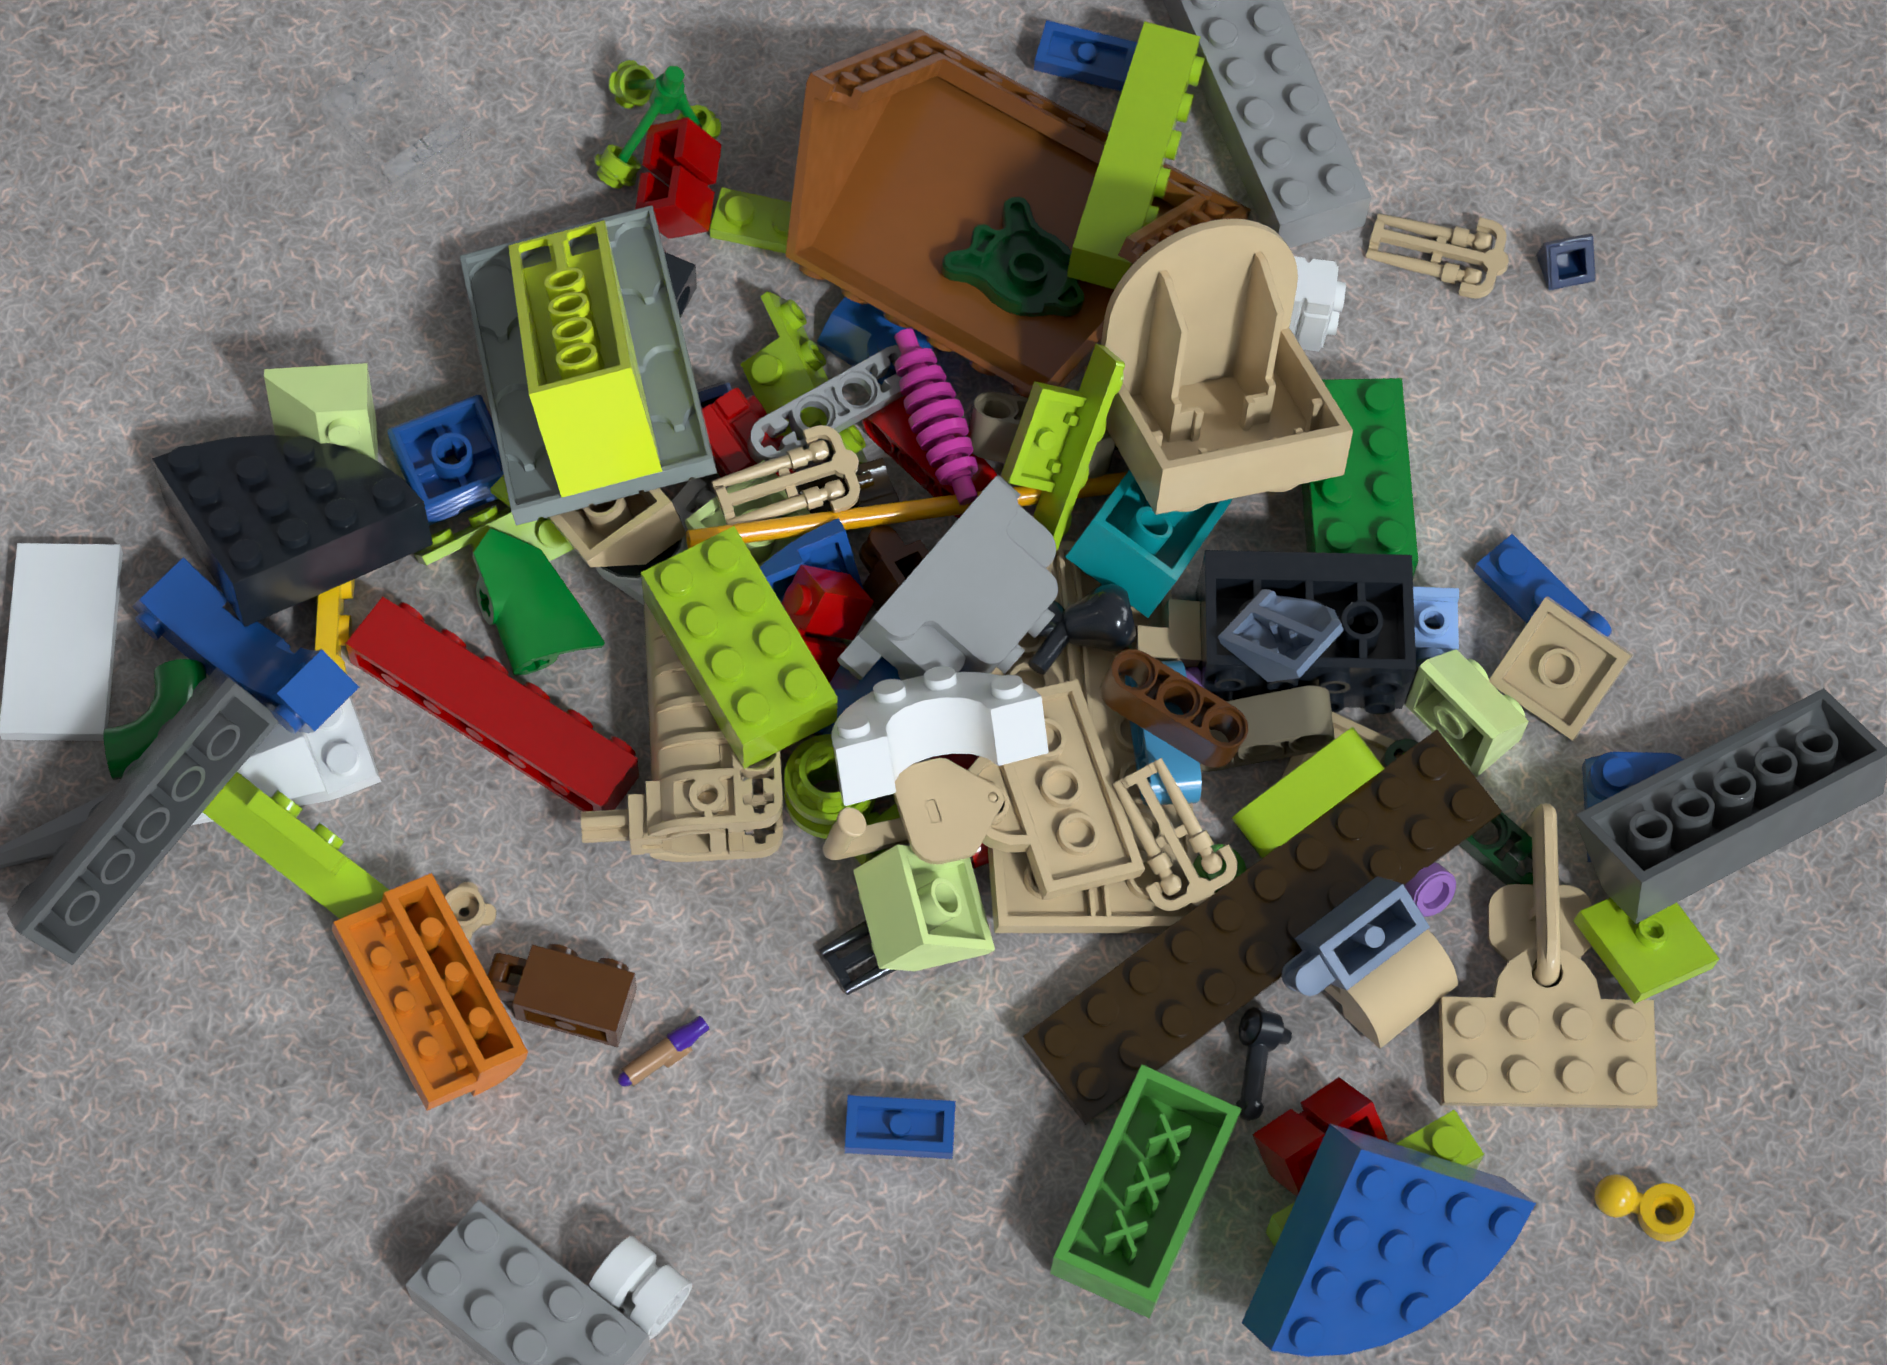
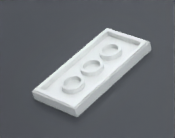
M17 543L0 714V737L2 740L104 741L103 732L105 728H108L123 558L120 544Z

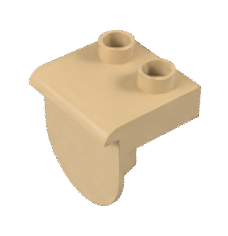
M1220 219L1200 223L1181 230L1162 240L1142 255L1124 274L1110 297L1104 318L1101 345L1106 346L1124 361L1125 368L1123 371V384L1120 391L1114 395L1106 417V428L1155 515L1171 511H1194L1205 504L1266 491L1284 492L1295 488L1299 484L1344 475L1353 429L1289 328L1298 282L1296 260L1284 239L1276 231L1261 223L1245 219ZM1088 366L1084 368V375Z

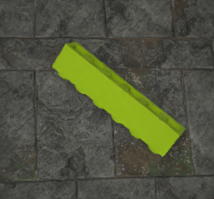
M1144 21L1072 247L1067 277L1115 289L1121 278L1133 265L1131 262L1118 256L1126 237L1157 219L1159 207L1151 206L1154 196L1164 197L1171 169L1163 168L1165 159L1175 161L1182 137V132L1175 130L1177 121L1187 122L1194 95L1186 93L1188 85L1198 86L1205 58L1196 56L1201 36Z

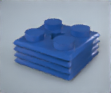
M474 395L387 430L390 447L406 483L424 501L429 525L498 499L491 493L490 488L504 473L494 423L481 395ZM455 455V458L461 462L450 465V463H446V458Z

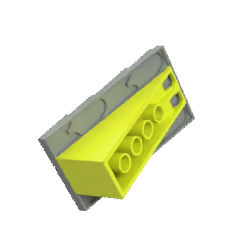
M652 205L460 255L507 493L516 526L539 520L538 517L543 516V518L589 507L588 504L593 503L597 505L639 494V491L642 490L646 492L685 482L691 477L696 479L717 473L664 248Z

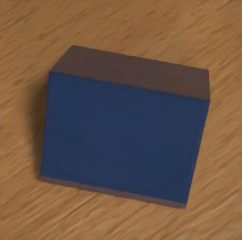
M1591 233L1545 242L1536 254L1549 291L1596 281L1594 240Z

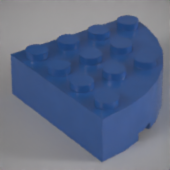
M1330 1124L1241 1323L1270 1351L1305 1357L1348 1355L1387 1345L1427 1326L1458 1305L1489 1276L1516 1241L1536 1203L1502 1177Z

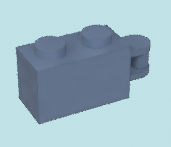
M1377 876L1295 938L1302 952L1285 964L1282 970V981L1287 988L1306 996H1314L1329 985L1347 991L1425 932L1430 926L1402 883Z

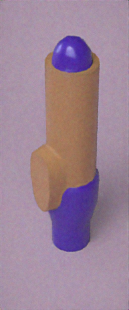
M699 1015L691 1022L677 1027L660 1042L623 1067L618 1077L619 1085L623 1087L635 1086L663 1065L669 1068L693 1051L691 1046L700 1036L710 1030L705 1020Z

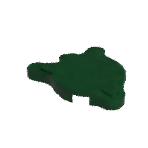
M1012 197L1004 202L1002 230H995L985 224L977 225L972 231L969 248L949 252L943 258L941 272L945 278L951 281L968 283L976 287L993 304L1008 313L1026 317L1047 315L1069 317L1077 314L1082 309L1085 296L1078 285V279L1067 277L1071 250L1058 237L1043 230L1035 222L1030 204L1023 197Z

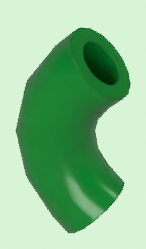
M177 659L157 666L154 670V699L147 711L135 721L104 729L105 755L113 780L123 778L126 768L140 758L157 738L161 727L175 717L192 697L196 686L207 678L206 668L202 662L192 659Z

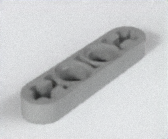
M898 345L885 348L758 420L754 424L747 440V449L751 458L759 464L763 460L768 461L787 455V451L798 447H803L804 450L808 449L809 446L805 442L803 430L809 427L805 426L800 418V412L804 408L817 407L821 409L827 417L826 426L835 429L839 433L903 397L899 386L901 377L897 376V374L884 380L881 388L877 382L878 379L887 373L890 362L894 365L895 361L900 358L901 353ZM850 383H858L867 390L869 401L860 406L852 405L844 399L842 388ZM789 423L792 433L782 439L778 448L779 451H776L772 445L765 448L761 445L765 432L771 438L777 437L786 431Z

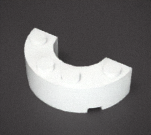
M946 666L931 668L924 673V676L902 681L888 679L878 682L874 685L873 692L863 696L844 710L832 729L835 762L841 799L844 806L896 793L895 781L900 772L913 763L933 756L973 754L988 758L997 766L1049 753L1042 697L1036 690L1024 684L1021 677L980 672H955L953 668Z

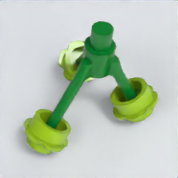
M626 60L618 64L616 72L611 73L608 81L609 91L614 93L615 102L618 105L631 109L634 105L643 106L649 101L650 106L623 148L610 144L602 155L596 154L594 162L600 167L597 171V176L604 183L616 189H621L623 185L634 186L637 179L636 174L641 168V164L632 154L660 113L671 114L675 110H680L681 113L677 116L676 120L688 117L714 139L720 135L722 123L719 118H715L716 116L713 111L702 105H689L687 96L684 93L685 85L683 79L685 74L680 67L669 66L665 73L654 78L652 72L646 66L638 65L634 60Z

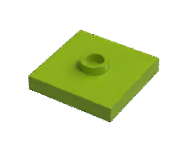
M1608 898L1579 911L1573 920L1634 1004L1713 969L1720 960L1678 902L1635 924L1611 898Z

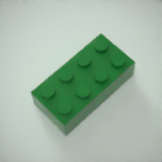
M1402 378L1322 379L1352 427L1353 434L1344 475L1302 484L1307 552L1412 555L1414 576L1419 560Z

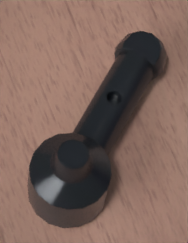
M1252 1007L1244 1013L1238 1031L1240 1042L1248 1046L1241 1097L1237 1101L1236 1106L1241 1108L1239 1116L1247 1121H1253L1263 1113L1264 1105L1261 1101L1268 1053L1273 1051L1279 1044H1289L1292 1039V1032L1284 1027L1283 1019L1279 1014Z

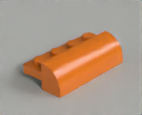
M432 873L383 893L382 902L333 922L332 932L426 1111L469 1092L474 1097L503 1082L524 1063L528 1050Z

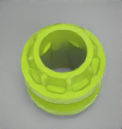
M832 734L812 737L804 741L793 751L787 761L784 773L785 805L789 816L800 829L815 837L826 839L832 826L837 821L838 813L842 809L847 807L855 808L863 814L864 818L873 813L876 798L844 806L840 791L828 793L814 787L815 784L824 780L838 781Z

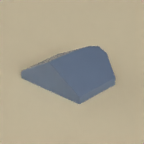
M1264 589L1228 625L1218 638L1225 648L1267 682L1300 678L1343 632V627L1334 609L1308 599L1276 596L1274 591Z

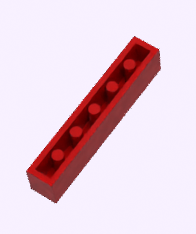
M382 596L345 643L351 664L582 812L615 810L639 778L638 758L635 757V751L626 742L615 736L607 739L593 730L591 722L582 714L573 709H568L567 712H564L550 703V697L538 686L530 682L522 685L508 676L507 669L497 660L487 655L479 658L466 649V644L456 634L447 629H441L438 632L424 623L423 616L407 603L400 602L396 605Z

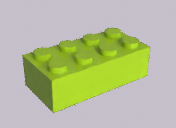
M735 526L641 572L644 601L744 769L837 721L836 693Z

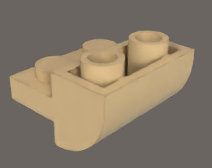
M1427 929L1347 991L1333 985H1329L1324 990L1342 1005L1344 1017L1381 1049L1435 1005L1441 997H1444L1458 986V979L1446 951Z

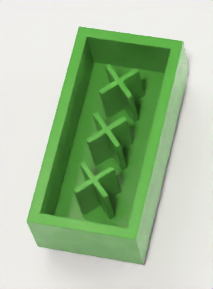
M1141 1065L1053 1257L1050 1274L1150 1319L1235 1129L1241 1108Z

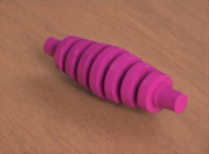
M912 328L904 329L894 336L901 353L900 358L895 361L894 365L897 376L902 377L899 381L901 394L907 396L903 403L906 413L911 415L908 419L911 431L918 434L916 440L921 449L928 451L926 458L930 466L938 468L935 475L940 484L953 487L959 505L970 504L978 497L971 479L978 471L976 458L970 456L974 450L971 438L965 437L969 429L966 419L961 418L964 414V409L960 400L954 399L956 393L949 382H944L947 376L941 366L935 365L937 358L932 349L920 347Z

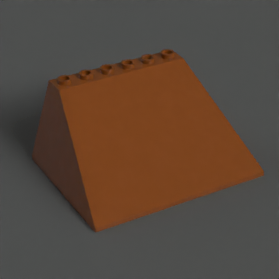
M919 29L810 73L806 82L785 257L798 263L800 271L805 275L818 280L826 279L842 288L841 293L848 299L861 304L869 303L884 312V317L889 322L904 328L912 327L927 336L926 339L932 346L947 352L955 351L970 360L969 364L978 372L989 376L997 375L1012 383L1013 389L1025 398H1029L1034 381L1064 387L1089 364L1095 344L1101 345L1105 313L1110 297L1115 289L1078 280V285L1085 297L1082 309L1077 314L1069 317L1057 315L1038 317L1018 316L1008 313L993 304L976 287L968 283L951 281L945 278L941 272V265L944 256L949 252L969 248L972 231L977 225L985 224L995 230H1002L1003 205L1007 199L1012 197H1023L1030 204L1035 222L1043 230L1058 237L1072 252L1109 132ZM1164 163L1163 168L1171 169L1164 197L1154 196L1151 206L1159 207L1157 219L1126 237L1118 256L1134 264L1152 247L1181 230L1213 220H1246L1252 209L1173 166Z

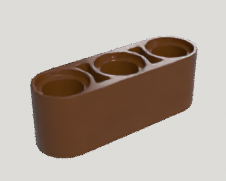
M1128 649L1120 652L1114 658L1100 685L1101 697L1104 703L1112 710L1208 767H1221L1228 764L1245 741L1249 731L1248 722L1244 714L1236 707L1138 649ZM1119 675L1132 677L1139 687L1127 686L1121 681ZM1164 702L1176 704L1181 708L1184 715L1171 713L1166 708ZM1209 730L1222 732L1228 739V742L1216 740Z

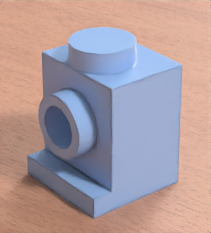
M1413 587L1416 666L1419 667L1427 659L1455 649L1459 650V588ZM1427 626H1440L1441 628L1434 630Z

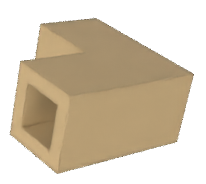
M1168 599L1161 612V627L1138 625L1136 627L1137 635L1133 643L1130 644V649L1143 651L1159 661L1180 660L1185 667H1197L1201 661L1200 601Z

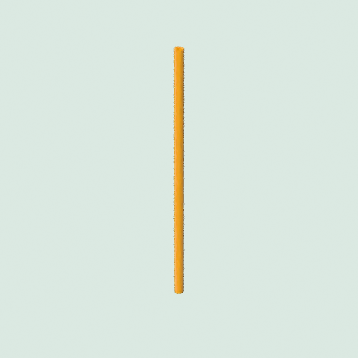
M1127 472L1106 474L1102 477L1087 479L1085 486L1080 489L1077 499L1112 494ZM1023 486L1013 487L1021 494L1017 499L1020 506L1038 504L1042 490ZM978 491L977 495L979 496L982 491ZM956 495L850 508L836 513L828 511L687 530L686 540L689 549L735 526L744 543L803 536L837 518L840 519L844 529L849 530L960 515L972 503L959 505Z

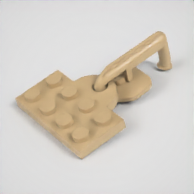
M1078 679L1034 689L1042 697L1049 753L997 766L988 758L980 756L968 770L945 758L914 763L900 772L895 781L896 793H893L901 818L866 826V820L859 810L851 807L844 808L838 813L837 821L832 826L823 845V853L826 858L841 860L892 848L897 844H910L914 854L930 864H944L972 857L978 851L981 843L1005 853L1026 852L1042 900L1140 877L1145 870L1123 805L1113 786L1114 780Z
M1540 804L1534 809L1526 822L1520 826L1521 829L1532 837L1533 885L1510 884L1503 886L1492 895L1488 903V941L1491 947L1508 962L1495 981L1493 996L1441 997L1439 1000L1441 1105L1654 1109L1658 1106L1654 1000H1642L1634 1004L1632 1000L1601 999L1595 976L1586 963L1580 959L1591 948V944L1573 921L1579 911L1592 906V902L1581 889L1570 885H1559L1557 813L1551 804ZM1559 979L1557 985L1551 987Z

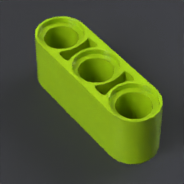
M1351 727L1241 809L1231 819L1262 859L1385 768L1354 727Z

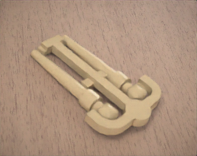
M1378 214L1366 254L1368 259L1413 272L1439 277L1442 282L1454 285L1456 281L1461 282L1459 295L1474 299L1483 298L1493 290L1497 276L1502 275L1507 270L1509 262L1508 255L1504 252L1507 239L1505 229L1498 222L1481 217L1478 221L1477 233L1470 234V229L1457 226L1455 229L1426 222ZM1385 225H1388L1391 227L1406 230L1423 236L1436 238L1437 240H1428L1416 236L1386 230L1384 228ZM1490 234L1496 239L1494 249H1490L1492 245V236ZM1380 242L1432 254L1431 262L1378 251ZM1466 245L1472 246L1473 250L1466 249ZM1442 257L1482 266L1487 273L1485 281L1481 284L1482 272L1473 268L1461 270L1460 265L1445 262V265L1440 264Z
M819 425L803 430L805 442L809 446L808 449L804 450L803 447L789 450L786 452L787 455L711 481V485L727 525L767 520L803 508L811 510L823 506V501L826 500L830 502L834 513L841 512L853 507L859 498L860 485L855 474L859 464L857 455L853 451L845 449L842 438L835 429ZM825 439L830 442L835 453L832 461L790 474L789 468L794 471L808 466L809 461L819 463L827 460L829 457L828 445L824 440H817ZM778 472L780 478L730 494L726 490L727 486L761 478ZM836 474L845 479L849 489V493L844 497L845 489L842 482L834 480L827 482L824 488L819 489L818 486L802 490V494L798 495L795 486ZM783 490L786 491L788 499L738 517L735 516L733 506Z
M1162 758L1113 783L1127 816L1149 857L1147 862L1154 875L1159 874L1161 881L1154 882L1146 887L1151 900L1157 907L1166 911H1175L1190 903L1199 906L1214 895L1215 890L1228 884L1234 878L1237 872V859L1233 850L1227 844L1216 852L1213 851L1211 846L1214 843L1207 830H1202L1189 803ZM1157 772L1183 822L1182 825L1175 829L1147 777ZM1136 783L1163 832V835L1156 839L1126 789ZM1189 834L1191 838L1188 841L1195 854L1200 853L1202 857L1201 865L1207 873L1213 874L1218 872L1223 865L1222 859L1226 862L1225 872L1211 880L1199 877L1179 838ZM1168 844L1189 881L1187 893L1175 899H1167L1161 894L1163 890L1167 895H1174L1182 887L1180 877L1172 873L1170 869L1173 864L1166 851L1162 852L1160 849Z

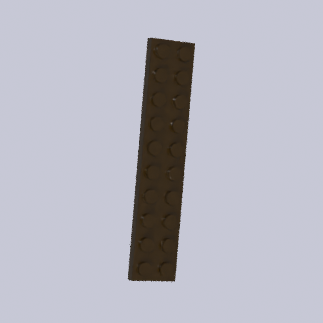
M1436 729L1386 766L1382 772L1368 780L1282 846H1278L1023 1035L1021 1041L1086 1125L1129 1093L1141 1065L1159 1071L1282 978V970L1285 964L1302 952V949L1295 940L1297 936L1377 876L1406 885L1421 869L1439 861L1499 816L1502 810L1438 729Z

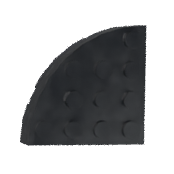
M259 435L229 437L190 446H180L169 453L152 458L165 504L244 627L433 545L424 501L403 478L377 460L344 446L332 443H319L314 439L304 436Z

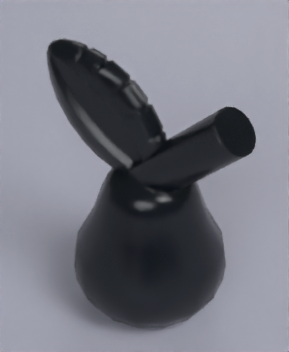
M1105 584L1095 588L1085 597L1065 609L1054 600L1048 609L1055 616L1038 634V636L1046 637V639L1029 660L1028 664L1035 672L1045 675L1069 642L1073 645L1094 647L1106 651H1119L1127 648L1133 643L1137 635L1128 592L1119 585Z

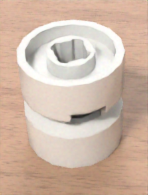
M629 1236L604 1260L588 1287L617 1310L622 1309L624 1316L645 1331L651 1340L664 1329L679 1311L690 1294L692 1283L670 1265L656 1266V1254L634 1236Z

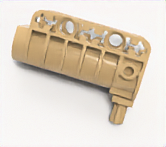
M644 601L652 781H646V795H628V809L581 812L582 843L630 841L631 855L650 853L652 858L670 862L751 859L770 856L779 849L783 840V795L780 751L768 756L770 757L768 761L761 760L745 769L742 767ZM763 778V794L753 795L752 779ZM764 808V813H754V809ZM766 828V830L775 831L773 834L766 835V843L763 844L755 843L754 836L745 835V832L752 831L753 829Z

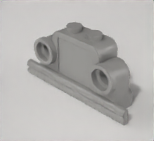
M999 475L995 476L838 657L837 661L859 680L866 675L881 656L898 670L901 681L924 676L927 670L940 666L951 667L955 672L990 674L997 667L1005 674L1025 651L1018 645L1025 634L1028 632L1036 638L1055 616L1048 607L1057 597L1058 584L1055 577L1046 569L1056 555V543L1052 534L1018 504L1017 499L1021 494Z

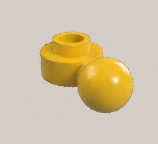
M1612 1174L1600 1180L1595 1189V1202L1602 1213L1614 1218L1624 1217L1631 1212L1638 1214V1221L1642 1230L1648 1236L1658 1241L1671 1242L1680 1239L1688 1232L1694 1218L1695 1207L1692 1198L1683 1188L1674 1184H1657L1643 1194L1637 1191L1635 1184L1626 1176ZM1659 1209H1667L1673 1214L1674 1221L1669 1223L1661 1222L1656 1217L1655 1212Z

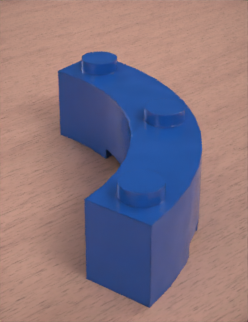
M184 557L132 606L139 613L135 617L136 622L149 636L155 640L163 636L187 658L202 662L206 668V674L209 676L216 667L221 669L272 711L273 716L279 722L278 724L282 725L292 734L297 732H315L359 688L322 649L315 651L300 648L294 654L290 650L291 646L283 638L259 622L244 627L237 618L223 608L228 602L224 594L202 576Z

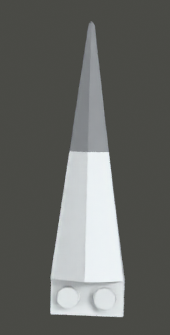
M351 696L315 732H297L292 734L282 725L277 724L237 771L269 797H272L279 790L298 806L333 800L381 782ZM110 792L1 845L0 869L54 856L56 850L62 844L69 841L88 819L91 809L98 802L104 800ZM202 812L192 825L212 822L213 820Z

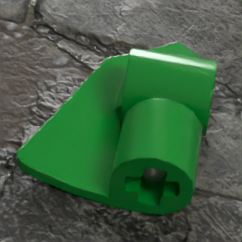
M490 528L472 554L480 575L476 585V595L485 621L489 625L496 624L498 634L513 674L522 676L547 668L557 660L560 654L602 648L605 644L603 638L542 550L513 536Z

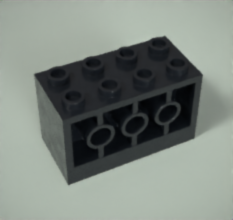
M1205 550L1196 589V601H1200L1201 661L1197 667L1201 670L1202 687L1224 701H1231L1297 687L1320 686L1329 691L1331 711L1334 713L1343 710L1345 707L1364 708L1370 714L1380 715L1403 708L1416 671L1412 555ZM1261 590H1272L1276 593V596L1315 601L1323 606L1334 609L1342 624L1343 632L1300 678L1267 682L1220 643L1218 636Z

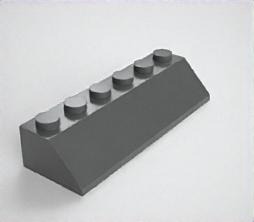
M216 667L208 678L202 680L196 686L192 697L175 717L161 727L157 738L140 758L126 768L123 778L105 799L98 802L91 809L88 819L70 840L56 850L53 860L35 881L21 891L17 902L7 912L14 929L24 937L73 965L279 723L273 716L272 711L221 669Z
M1823 688L1576 814L1575 823L1602 889L1637 924L1881 796L1884 793L1887 779V747Z

